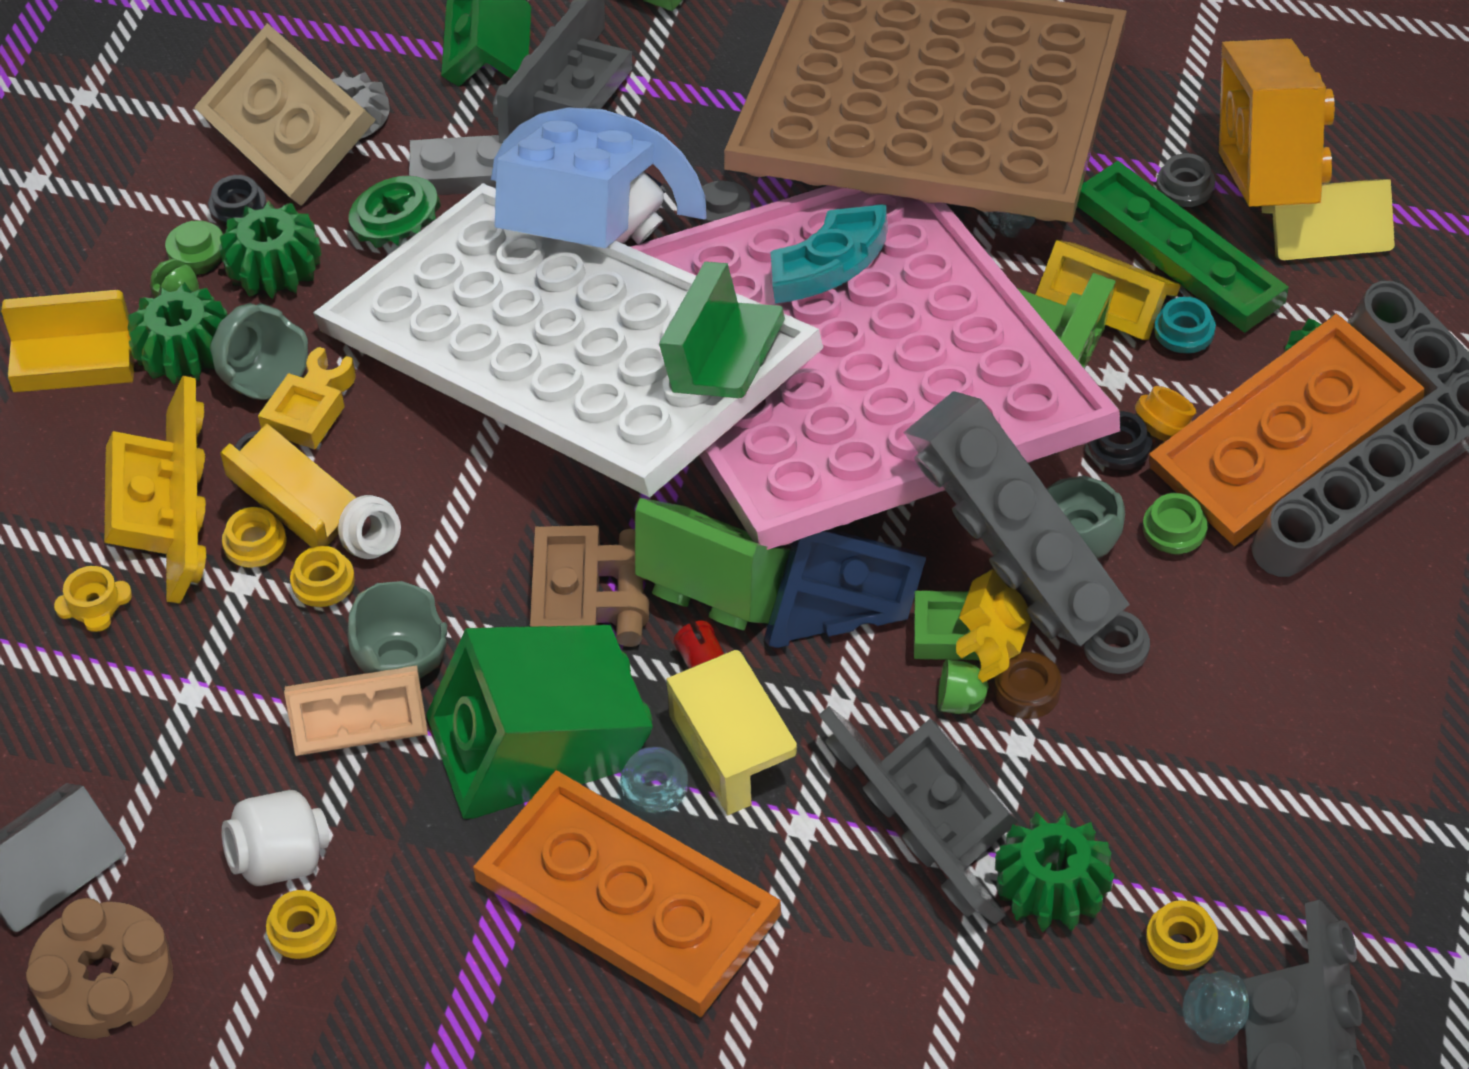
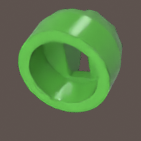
M170 259L160 262L151 275L150 288L153 299L158 297L160 286L166 291L172 292L177 291L185 282L192 292L199 290L195 272L190 266L180 260Z
M945 660L938 689V711L966 714L972 713L981 707L989 686L987 681L982 683L978 678L980 669L977 666L964 661Z

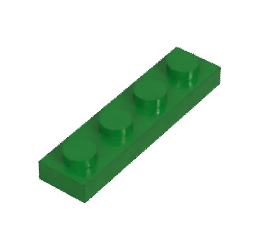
M1118 160L1083 183L1077 207L1242 332H1247L1286 304L1289 289L1286 284Z

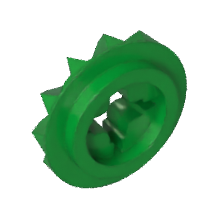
M417 176L393 177L371 186L355 200L349 212V223L359 242L370 241L375 248L382 247L389 241L400 246L404 238L416 235L421 231V227L428 226L436 219L435 212L441 207L436 188L430 181ZM389 209V210H391L393 213H394V212H397L398 214H396V215L391 214V213L388 214V213H387V210Z

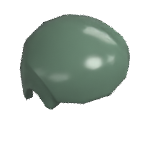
M248 303L238 306L219 323L210 344L215 372L231 389L253 399L268 400L288 373L299 377L303 376L308 358L307 336L303 329L289 321L276 308L261 303L258 305Z
M1085 475L1060 479L1046 488L1095 557L1099 559L1106 555L1116 544L1123 531L1125 506L1122 496L1115 492L1106 482Z
M403 581L376 583L357 595L349 612L347 639L352 657L365 674L417 665L419 679H421L440 665L447 646V623L441 621L436 611L434 596L429 591Z

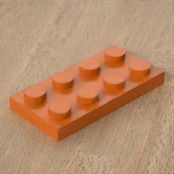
M1336 313L1149 453L1150 468L1176 493L1185 494L1195 499L1204 512L1207 521L1233 546H1236L1261 527L1272 508L1281 499L1422 400L1425 388Z
M557 770L473 866L476 882L699 1017L704 1015L781 915L780 899Z

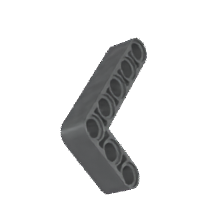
M1379 281L1372 284L1347 322L1425 388L1424 398L1285 496L1272 508L1254 536L1251 546L1254 559L1267 573L1284 577L1300 572L1469 449V351L1408 288L1400 283ZM1373 468L1379 470L1384 476L1379 475ZM1327 499L1335 502L1341 509L1332 506ZM1280 531L1290 534L1297 543L1285 538Z

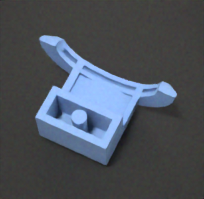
M568 107L540 113L521 123L503 141L494 158L491 180L496 181V228L605 249L628 230L630 182L652 164L660 170L673 191L677 203V215L705 220L707 218L706 201L696 172L684 154L670 140L636 119L603 109Z

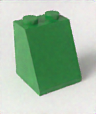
M611 625L466 628L426 713L463 819L478 818L530 801L556 770L581 785L630 770L653 728L650 709L645 702H642L631 675L629 659L621 651Z

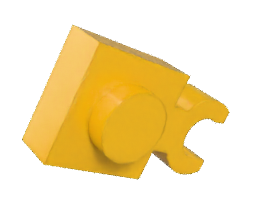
M321 347L314 349L309 354L306 361L308 370L306 376L302 378L288 373L258 415L261 429L267 423L288 441L314 450L344 409L342 392L351 387L356 377L353 358L348 356L342 360L337 368L326 370L328 360L325 349Z
M993 569L973 580L959 616L971 632L960 637L956 643V653L960 658L972 652L978 655L981 662L978 678L982 683L1008 669L1009 659L1020 654L1031 623V618L1026 611L1028 607L1024 598L1018 591L1009 588Z

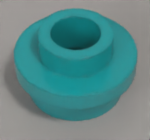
M1178 297L1170 300L1155 319L1154 333L1157 340L1171 351L1195 353L1211 344L1214 339L1216 324L1210 309L1205 303L1192 297Z

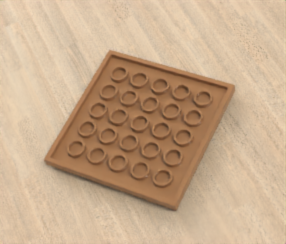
M789 0L724 150V170L744 172L754 177L770 176L802 181L814 186L829 185L855 189L867 194L882 193L915 198L925 203L941 202L974 207L984 212L1000 211L1033 216L1043 221L1059 220L1073 222L1125 30L1127 11L1054 0Z

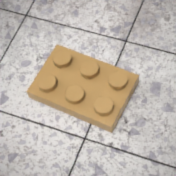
M268 23L194 107L279 188L301 206L376 121L372 115Z

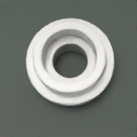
M364 495L352 500L343 510L338 524V534L343 547L350 554L363 559L377 558L390 551L396 545L401 532L400 520L393 506L385 499L373 495ZM369 516L371 520L370 530L366 535L362 536L363 523Z

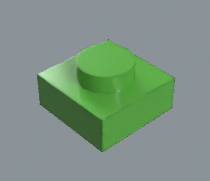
M915 591L914 659L980 660L975 652L963 658H960L956 653L958 639L971 632L959 618L968 592Z

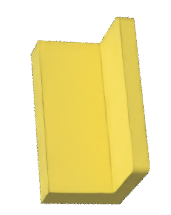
M1391 179L1322 184L1321 203L1262 206V213H1273L1275 256L1279 260L1391 251L1395 246Z
M734 650L666 678L669 716L727 816L752 805L751 775L788 760L797 754V743L742 653Z

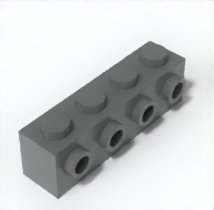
M953 391L903 432L918 452L914 459L921 471L935 486L939 488L943 486L956 503L952 508L955 517L974 538L978 539L981 537L994 555L989 559L992 567L1012 589L1018 588L1031 605L1026 609L1029 617L1049 639L1059 636L1081 646L1130 605L982 399Z

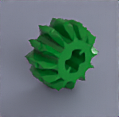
M269 200L263 209L254 210L245 206L243 218L227 219L226 233L220 236L221 244L219 245L222 262H224L226 275L231 279L233 286H242L249 297L263 290L267 292L272 300L279 290L287 289L296 294L298 281H313L315 266L321 263L320 256L322 251L315 226L310 220L309 214L298 213L292 203L286 204L279 209H275Z
M184 282L177 291L168 292L160 286L158 297L155 299L139 298L138 311L128 315L129 323L127 328L130 335L129 346L132 356L137 360L139 366H144V369L152 379L166 375L175 385L182 376L192 375L199 381L202 369H215L210 344L219 323L228 316L227 311L223 308L221 301H215L208 288L192 292Z
M1036 811L1030 819L1029 829L1012 824L1011 830L1007 833L1006 845L1000 846V850L996 852L995 870L998 873L996 890L1000 895V900L1013 901L1012 913H1014L1016 921L1034 914L1038 916L1037 922L1043 933L1050 926L1052 919H1060L1072 932L1079 923L1080 914L1096 918L1097 913L1102 909L1103 897H1106L1108 892L1112 890L1114 873L1111 872L1110 867L1111 851L1108 842L1095 841L1096 832L1093 829L1092 822L1073 828L1070 826V819L1066 811H1064L1057 818L1056 823H1047Z

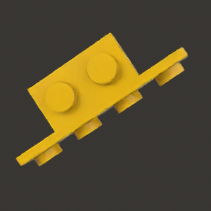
M182 376L166 412V441L112 431L106 445L104 543L166 554L167 602L178 604L181 603L190 583L200 582L206 562L205 546L198 545L197 534L202 527L206 506L205 498L197 496V485L201 479L205 462L204 449L197 448L196 438L200 433L203 423L204 404L203 402L196 401V378Z

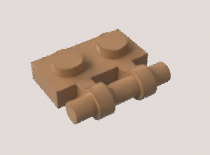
M599 525L535 527L530 627L598 625V623L612 622L616 626V639L620 645L632 647L642 642V627L649 620V600L643 595V580L645 579L635 575V529L623 530L619 534V545H600ZM599 576L615 577L618 580L617 591L599 592Z

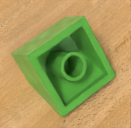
M645 498L639 499L635 510V575L655 583L652 594L688 607L691 598L712 606L708 617L740 630H745L748 621L769 624L790 548L778 546L767 550V546L753 542L747 531L688 507Z

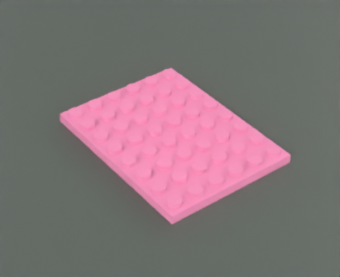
M828 185L631 247L696 276L704 262L728 263L735 293L761 304L782 306L784 314L814 326L820 331L823 349L699 455L753 542L767 546V550L787 545L840 525H846L855 520L900 505L909 504L920 498L944 491L945 488L943 486L940 488L935 486L921 471L914 459L918 452L903 432L953 391L982 399L1027 463L1120 432V413L1116 406L946 203H925L915 198L882 193L867 194L860 190ZM886 205L888 220L886 241L877 257L868 267L849 281L821 294L775 304L771 251L793 246L807 240L824 225L826 213L829 210Z

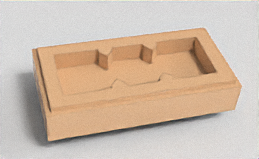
M417 665L285 686L284 694L295 756L428 735Z

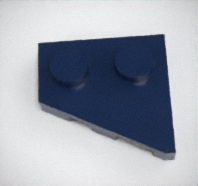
M832 529L793 541L764 640L769 646L779 648L790 645V640L826 633L829 637L852 632L858 626L867 623L879 626L908 619L926 557L921 552Z

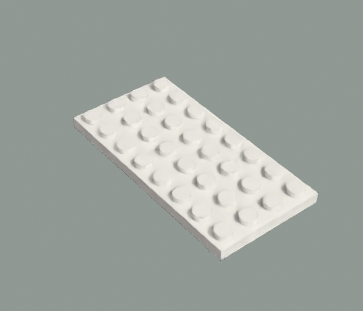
M481 184L313 312L321 332L648 497L657 492L823 349L818 328L784 314L785 320L744 397L730 398L673 393L659 342L696 275L617 241H614L605 249L496 228V189L486 184ZM736 293L738 303L761 304Z

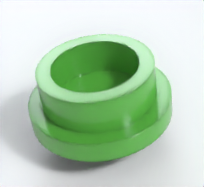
M206 221L183 223L173 229L167 236L165 242L169 259L183 261L192 268L196 275L207 273L213 270L221 260L219 245L221 244L220 236L223 235L222 231L216 225Z
M1170 493L1159 497L1147 509L1143 519V533L1147 541L1160 551L1171 554L1187 553L1203 543L1207 533V518L1195 499L1185 494Z

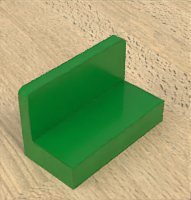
M447 0L441 76L459 87L482 66L488 63L504 75L512 78L520 68L524 57L529 55L531 5L526 0Z
M703 263L659 342L673 393L730 398L744 397L785 320L782 306L738 303L728 263Z

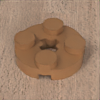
M91 898L78 899L70 903L64 909L62 917L55 920L42 933L32 950L28 963L29 967L26 972L29 987L47 1021L66 1034L86 1039L111 1036L108 1029L120 1027L129 1021L135 1027L147 1020L165 1000L173 980V965L169 953V944L160 924L148 913L133 905L120 902L99 903ZM111 958L113 965L117 968L113 974L101 973L95 981L88 980L89 972L87 967L99 959Z

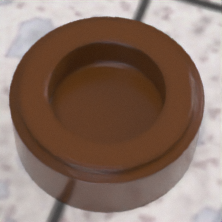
M1020 652V654L1009 659V667L1005 672L995 676V699L998 705L1009 715L1021 719L1040 718L1050 713L1059 702L1061 674L1056 664L1044 655L1034 652Z

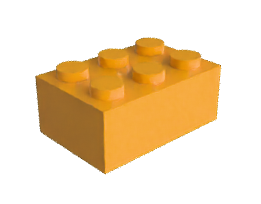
M1292 39L1222 42L1219 154L1248 206L1321 203L1322 183H1329L1332 175L1330 148L1323 147L1324 125H1332L1334 120L1335 106L1332 89H1326L1320 73L1314 71L1308 56H1304Z

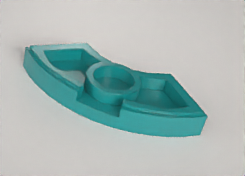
M886 205L829 210L826 213L824 225L807 240L793 246L771 251L775 304L821 294L849 281L868 267L877 257L886 241L888 232Z

